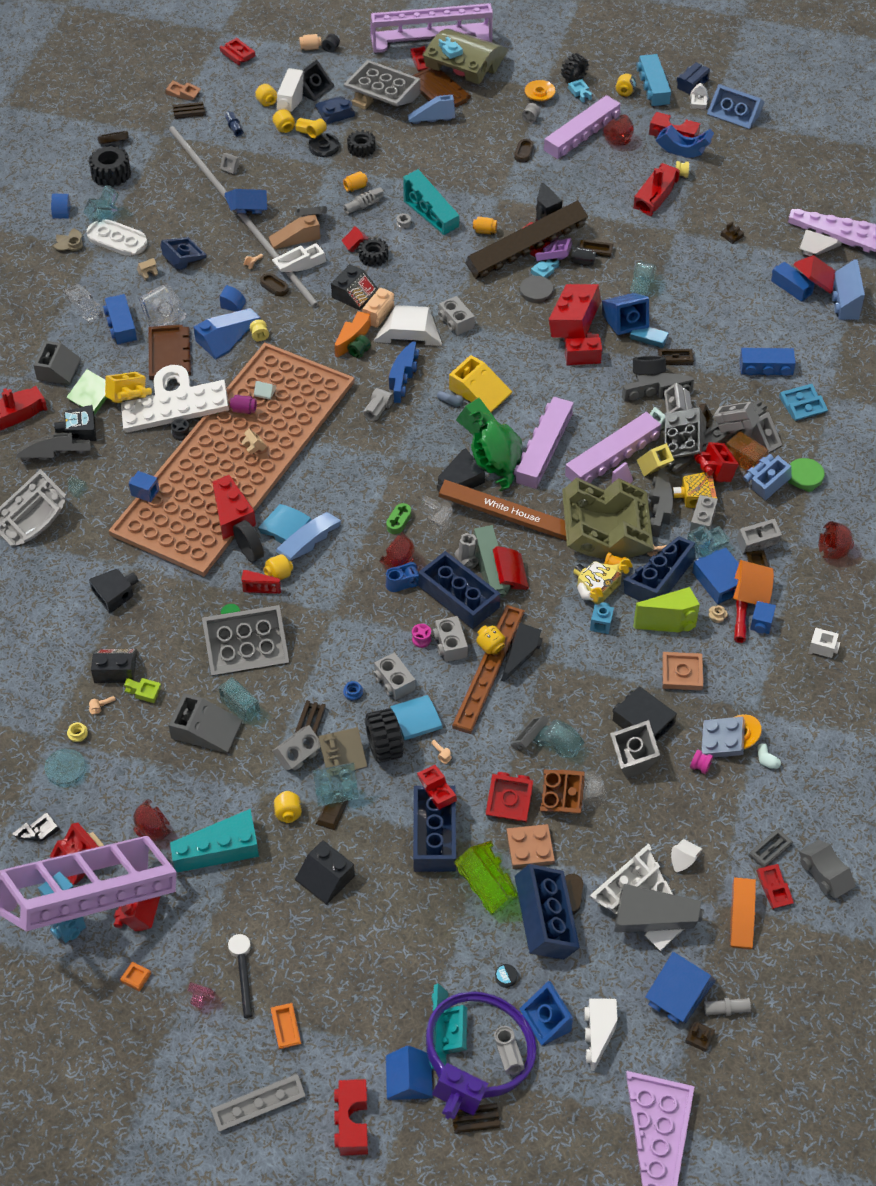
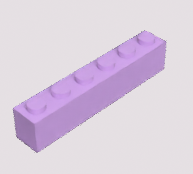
M606 95L544 139V151L557 159L566 155L571 149L576 148L578 144L586 141L592 134L597 133L599 129L607 126L612 120L617 119L620 115L621 103Z
M553 397L551 403H547L545 415H541L539 427H535L533 439L528 441L527 451L522 453L521 463L515 467L516 483L537 489L571 419L574 402Z
M645 412L566 464L565 476L571 481L579 478L591 483L593 479L604 475L607 470L616 467L621 461L631 457L633 453L643 449L651 441L657 440L660 436L661 424Z

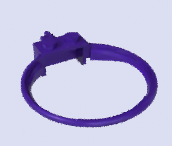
M463 992L452 995L434 1009L428 1021L426 1049L430 1063L438 1075V1082L432 1095L446 1102L442 1114L446 1115V1119H455L459 1109L474 1115L482 1099L497 1097L510 1092L522 1083L534 1066L536 1040L532 1028L519 1010L495 995L483 992ZM468 1001L491 1004L506 1012L516 1021L525 1036L527 1043L525 1069L513 1080L505 1084L487 1087V1082L448 1063L444 1066L437 1055L433 1038L435 1025L442 1013L453 1005Z

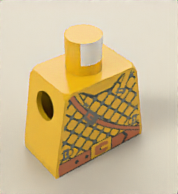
M706 473L684 476L682 487L672 488L673 498H683L686 508H696L699 495L717 499L713 476H708Z

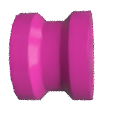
M417 624L412 629V642L416 647L424 648L431 643V628L426 624Z
M697 750L690 768L693 770L699 769L706 775L711 766L713 755H705L701 750Z

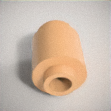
M317 34L299 37L301 50H317L321 46V37H317Z

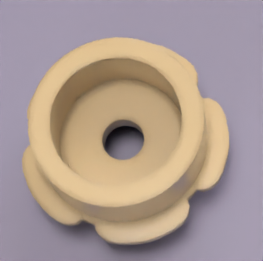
M719 605L712 606L708 614L710 619L716 623L724 621L728 615L725 608Z

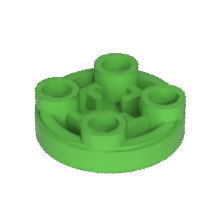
M800 458L790 463L792 478L788 480V483L808 492L813 491L814 488L822 484L825 472L817 461Z

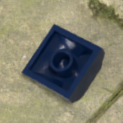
M343 96L315 104V108L326 124L355 116L352 102Z
M189 237L161 241L162 255L176 269L182 270L187 268L188 263L207 257V254Z

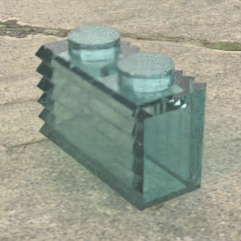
M233 677L219 686L221 702L226 704V707L231 709L236 716H239L244 723H248L260 714L259 700Z

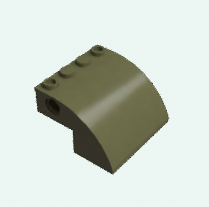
M444 29L434 37L424 52L423 57L425 66L439 71L442 65L464 72L467 81L480 84L486 72L495 74L508 51L504 46L452 29ZM446 37H449L451 42H456L463 49V55L449 59L442 52V48L439 47V39L446 41Z
M575 478L562 489L567 547L585 555L606 559L608 552L620 558H631L651 552L654 549L647 491L619 478L605 490L579 478Z

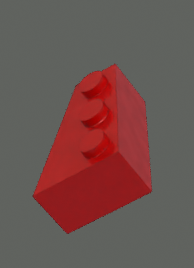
M228 474L212 481L222 539L233 536V526L244 520L249 522L252 527L256 526L255 511L231 476Z

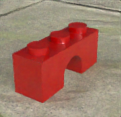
M656 112L650 122L649 135L658 137L660 131L670 125L683 136L697 137L699 136L701 124L685 120L681 125H673L670 123L671 115Z
M366 1079L338 1080L339 1089H334V1103H339V1111H334V1123L339 1125V1133L334 1134L335 1148H339L340 1156L368 1155L367 1124H357L350 1120V1116L355 1111L367 1110Z

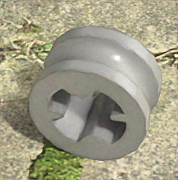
M402 213L397 216L396 224L399 228L406 229L411 226L410 215Z

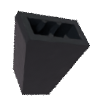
M465 448L438 476L437 490L440 492L444 480L473 489L485 483V471L477 465L475 458Z

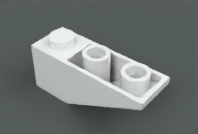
M589 999L588 1007H584V1020L589 1021V1028H585V1042L590 1043V1049H586V1063H590L591 1071L596 1069L616 1030V999Z

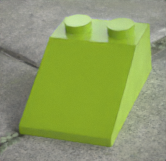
M690 587L636 603L633 626L635 629L677 633L690 631L696 627L700 604Z

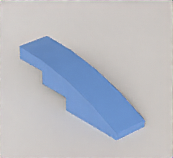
M326 512L302 526L276 549V552L286 556L289 561L314 550L315 543L326 539L329 531L340 526L341 520Z

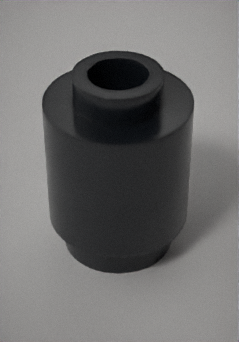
M576 247V250L572 251L571 260H574V264L594 265L596 252L592 251V249Z

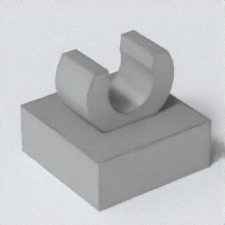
M223 153L220 169L235 174L240 165L239 157Z

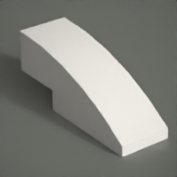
M317 243L305 249L299 246L272 259L281 272L302 271L326 262L325 253Z

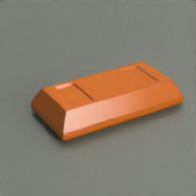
M289 1003L270 1008L279 1049L300 1045L301 1041L293 1004Z

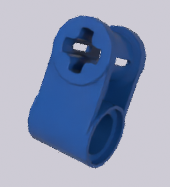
M414 562L390 568L386 572V588L390 592H398L410 587L419 586L417 565Z

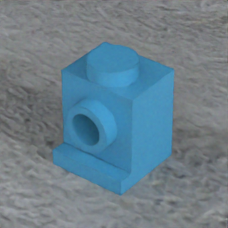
M605 602L595 604L590 631L609 634L614 607Z

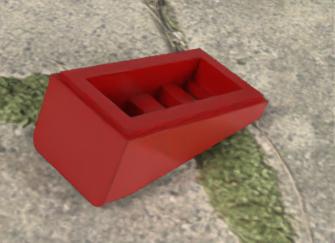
M243 570L241 580L243 592L281 593L279 578Z

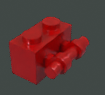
M587 332L585 338H564L566 365L601 364L602 345L599 334Z
M709 442L705 452L694 454V459L701 465V470L708 476L712 475L715 481H732L739 464L725 443Z
M160 896L120 906L114 914V927L122 928L124 923L134 931L151 929Z

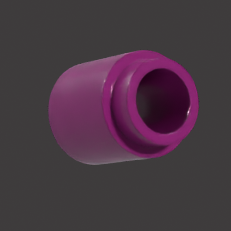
M234 395V398L230 399V408L235 413H255L257 399H253L251 396Z

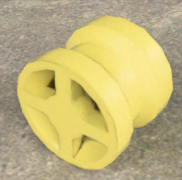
M676 161V168L680 170V176L688 178L689 162L681 163Z
M255 320L250 324L252 338L255 341H263L268 338L269 331L265 321Z

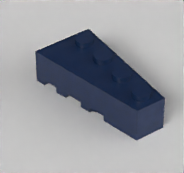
M678 536L665 546L660 554L652 556L646 565L638 567L632 576H627L623 579L624 594L639 601H645L670 593L696 558L695 542Z

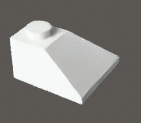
M806 230L799 249L803 250V254L812 256L813 254L819 255L837 248L842 243L838 239Z

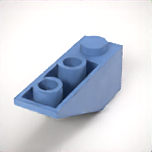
M453 95L437 96L408 114L409 122L417 124L421 121L435 122L438 119L448 121L455 118Z

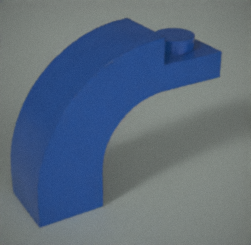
M670 125L660 131L655 141L671 154L693 158L703 153L704 149L712 142L711 138L714 133L709 129L697 137L690 138L681 135Z

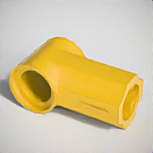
M299 118L295 128L300 133L316 138L327 130V125L322 119L314 121Z

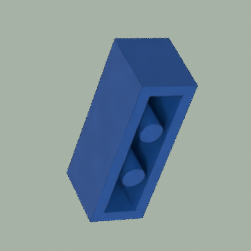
M125 294L105 298L106 305L103 306L105 316H109L106 319L108 327H112L110 329L112 339L115 338L117 344L137 340L135 326Z
M741 348L739 358L741 375H793L796 364L794 348Z

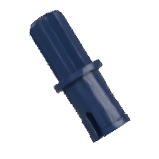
M227 111L225 118L228 122V127L232 129L235 136L242 135L243 129L240 126V121L233 112Z

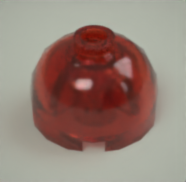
M626 114L620 115L618 120L614 118L604 127V134L602 135L608 143L619 146L622 144L626 145L631 141L634 126Z
M829 521L823 527L826 529L824 534L821 533L819 537V552H824L823 558L841 559L853 548V536L850 529L844 524ZM833 548V551L829 552L828 549Z
M401 532L386 549L387 555L385 557L382 555L379 562L388 569L414 562L415 547L412 540Z
M147 799L134 812L133 821L135 827L133 830L138 837L148 836L152 841H159L171 834L173 829L167 828L165 824L170 823L157 806L153 809L150 805L152 801Z

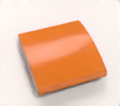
M740 560L735 575L738 583L733 598L755 605L757 601L769 604L773 589V568Z

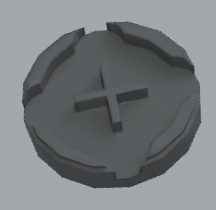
M326 206L308 207L301 210L296 209L295 215L327 213L328 211Z
M542 276L527 277L520 284V295L525 297V300L528 302L542 303L546 299L549 300L553 294V284L549 279Z

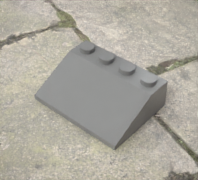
M367 60L344 83V87L389 104L400 106L413 102L420 95V78Z
M280 605L202 618L211 676L289 663Z

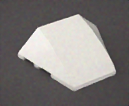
M395 305L374 339V342L391 343V339L425 341V345L442 346L429 307Z
M647 844L612 877L595 890L589 898L617 914L620 892L624 884L672 894L667 881L662 877L658 862L654 860L650 845Z

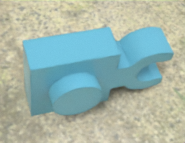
M446 37V41L439 39V47L442 48V52L449 59L463 55V49L456 42H451L449 37Z
M582 79L568 83V89L575 97L580 96L581 102H585V97L589 100L592 99V93Z
M547 259V262L541 260L531 268V274L547 278L554 273L555 268L559 267V260L556 262H552L553 259Z

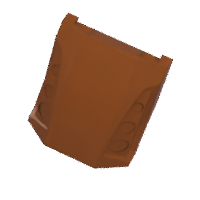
M544 770L540 812L581 814L585 772Z

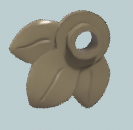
M74 228L70 231L69 236L57 234V243L53 247L60 251L80 250L83 247L82 234Z

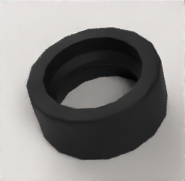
M641 356L633 358V373L649 375L666 372L665 357Z

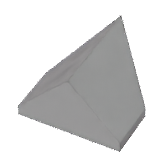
M769 412L759 417L752 430L745 431L737 443L738 445L766 451L767 453L782 445Z

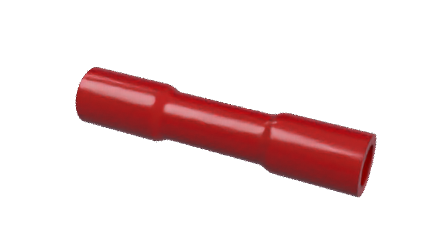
M736 600L737 614L734 641L744 643L746 641V610L748 602Z

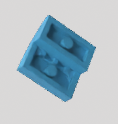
M813 384L786 390L779 394L782 403L795 421L828 411L822 396L817 395Z
M279 504L258 529L260 533L274 536L277 542L283 543L312 519L292 507Z
M428 695L390 706L397 717L404 740L443 729L437 711Z

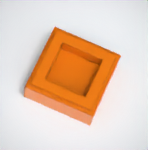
M131 962L120 981L140 992L150 977L151 971Z

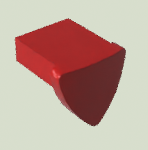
M354 226L341 241L352 253L360 246L361 242L363 243V240L368 241L369 237Z

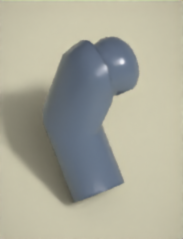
M439 391L437 394L439 400L445 401L454 407H459L464 402L463 397L460 395L454 396L443 391Z

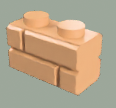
M379 288L362 309L363 313L371 314V326L378 328L394 308V293Z

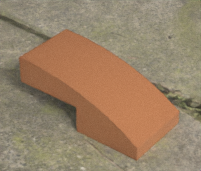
M172 81L166 88L165 94L185 100H194L201 89L188 82L184 86Z

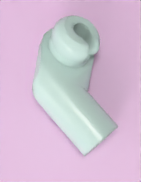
M759 744L757 746L759 762L770 769H778L781 766L780 759L768 753L766 744Z

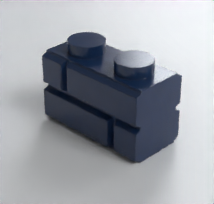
M697 62L691 67L688 66L686 71L677 77V89L690 95L691 91L699 83L704 85L709 80L710 69Z

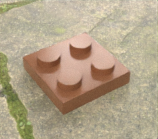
M663 652L662 689L703 690L702 654Z
M548 824L507 828L506 833L512 869L525 868L528 864L538 866L554 864L555 860Z

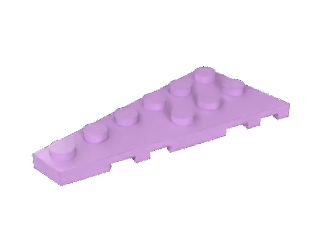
M791 209L788 223L804 229H815L816 233L828 234L830 237L838 239L841 243L852 247L858 245L864 248L863 251L868 253L870 250L876 252V224L866 221H855L850 218H839L834 215H823L817 212H806L801 209Z
M626 1071L642 1186H677L695 1086Z

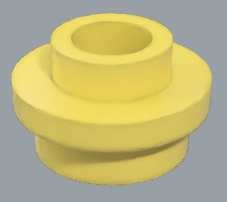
M76 722L70 725L67 735L71 741L80 742L87 737L88 730L85 725Z

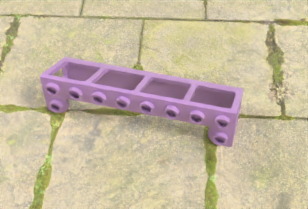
M491 3L371 13L370 35L373 52L386 51L388 49L387 42L433 39L444 29H452L467 35H475L477 38L492 42L493 11ZM485 18L483 23L461 24V20ZM457 21L456 25L432 27L434 22ZM428 23L425 28L402 29V25ZM398 26V30L376 32V27Z
M148 836L0 870V916L25 931L45 927L176 892V870ZM149 849L163 866L148 869ZM122 864L128 874L100 881L93 871ZM59 871L65 877L85 873L92 883L62 890L53 879V876ZM47 882L54 893L25 899L19 889ZM18 904L20 905V918L10 913Z

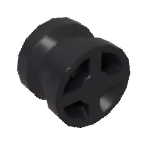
M333 33L328 34L322 42L323 49L326 52L333 53L340 44L339 37Z
M180 418L171 423L173 438L183 441L190 433L187 420Z

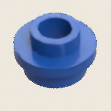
M350 681L345 685L343 694L349 700H357L363 695V687L356 681Z

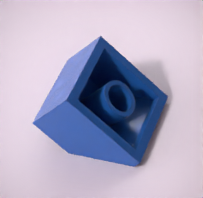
M234 189L225 193L230 210L237 211V214H246V211H252V214H262V211L267 210V190Z

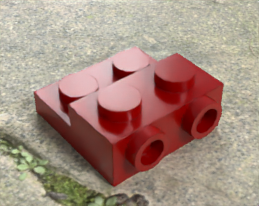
M505 772L492 774L485 815L527 822L534 785L533 780H530V777L525 775H518V778L510 777V774Z

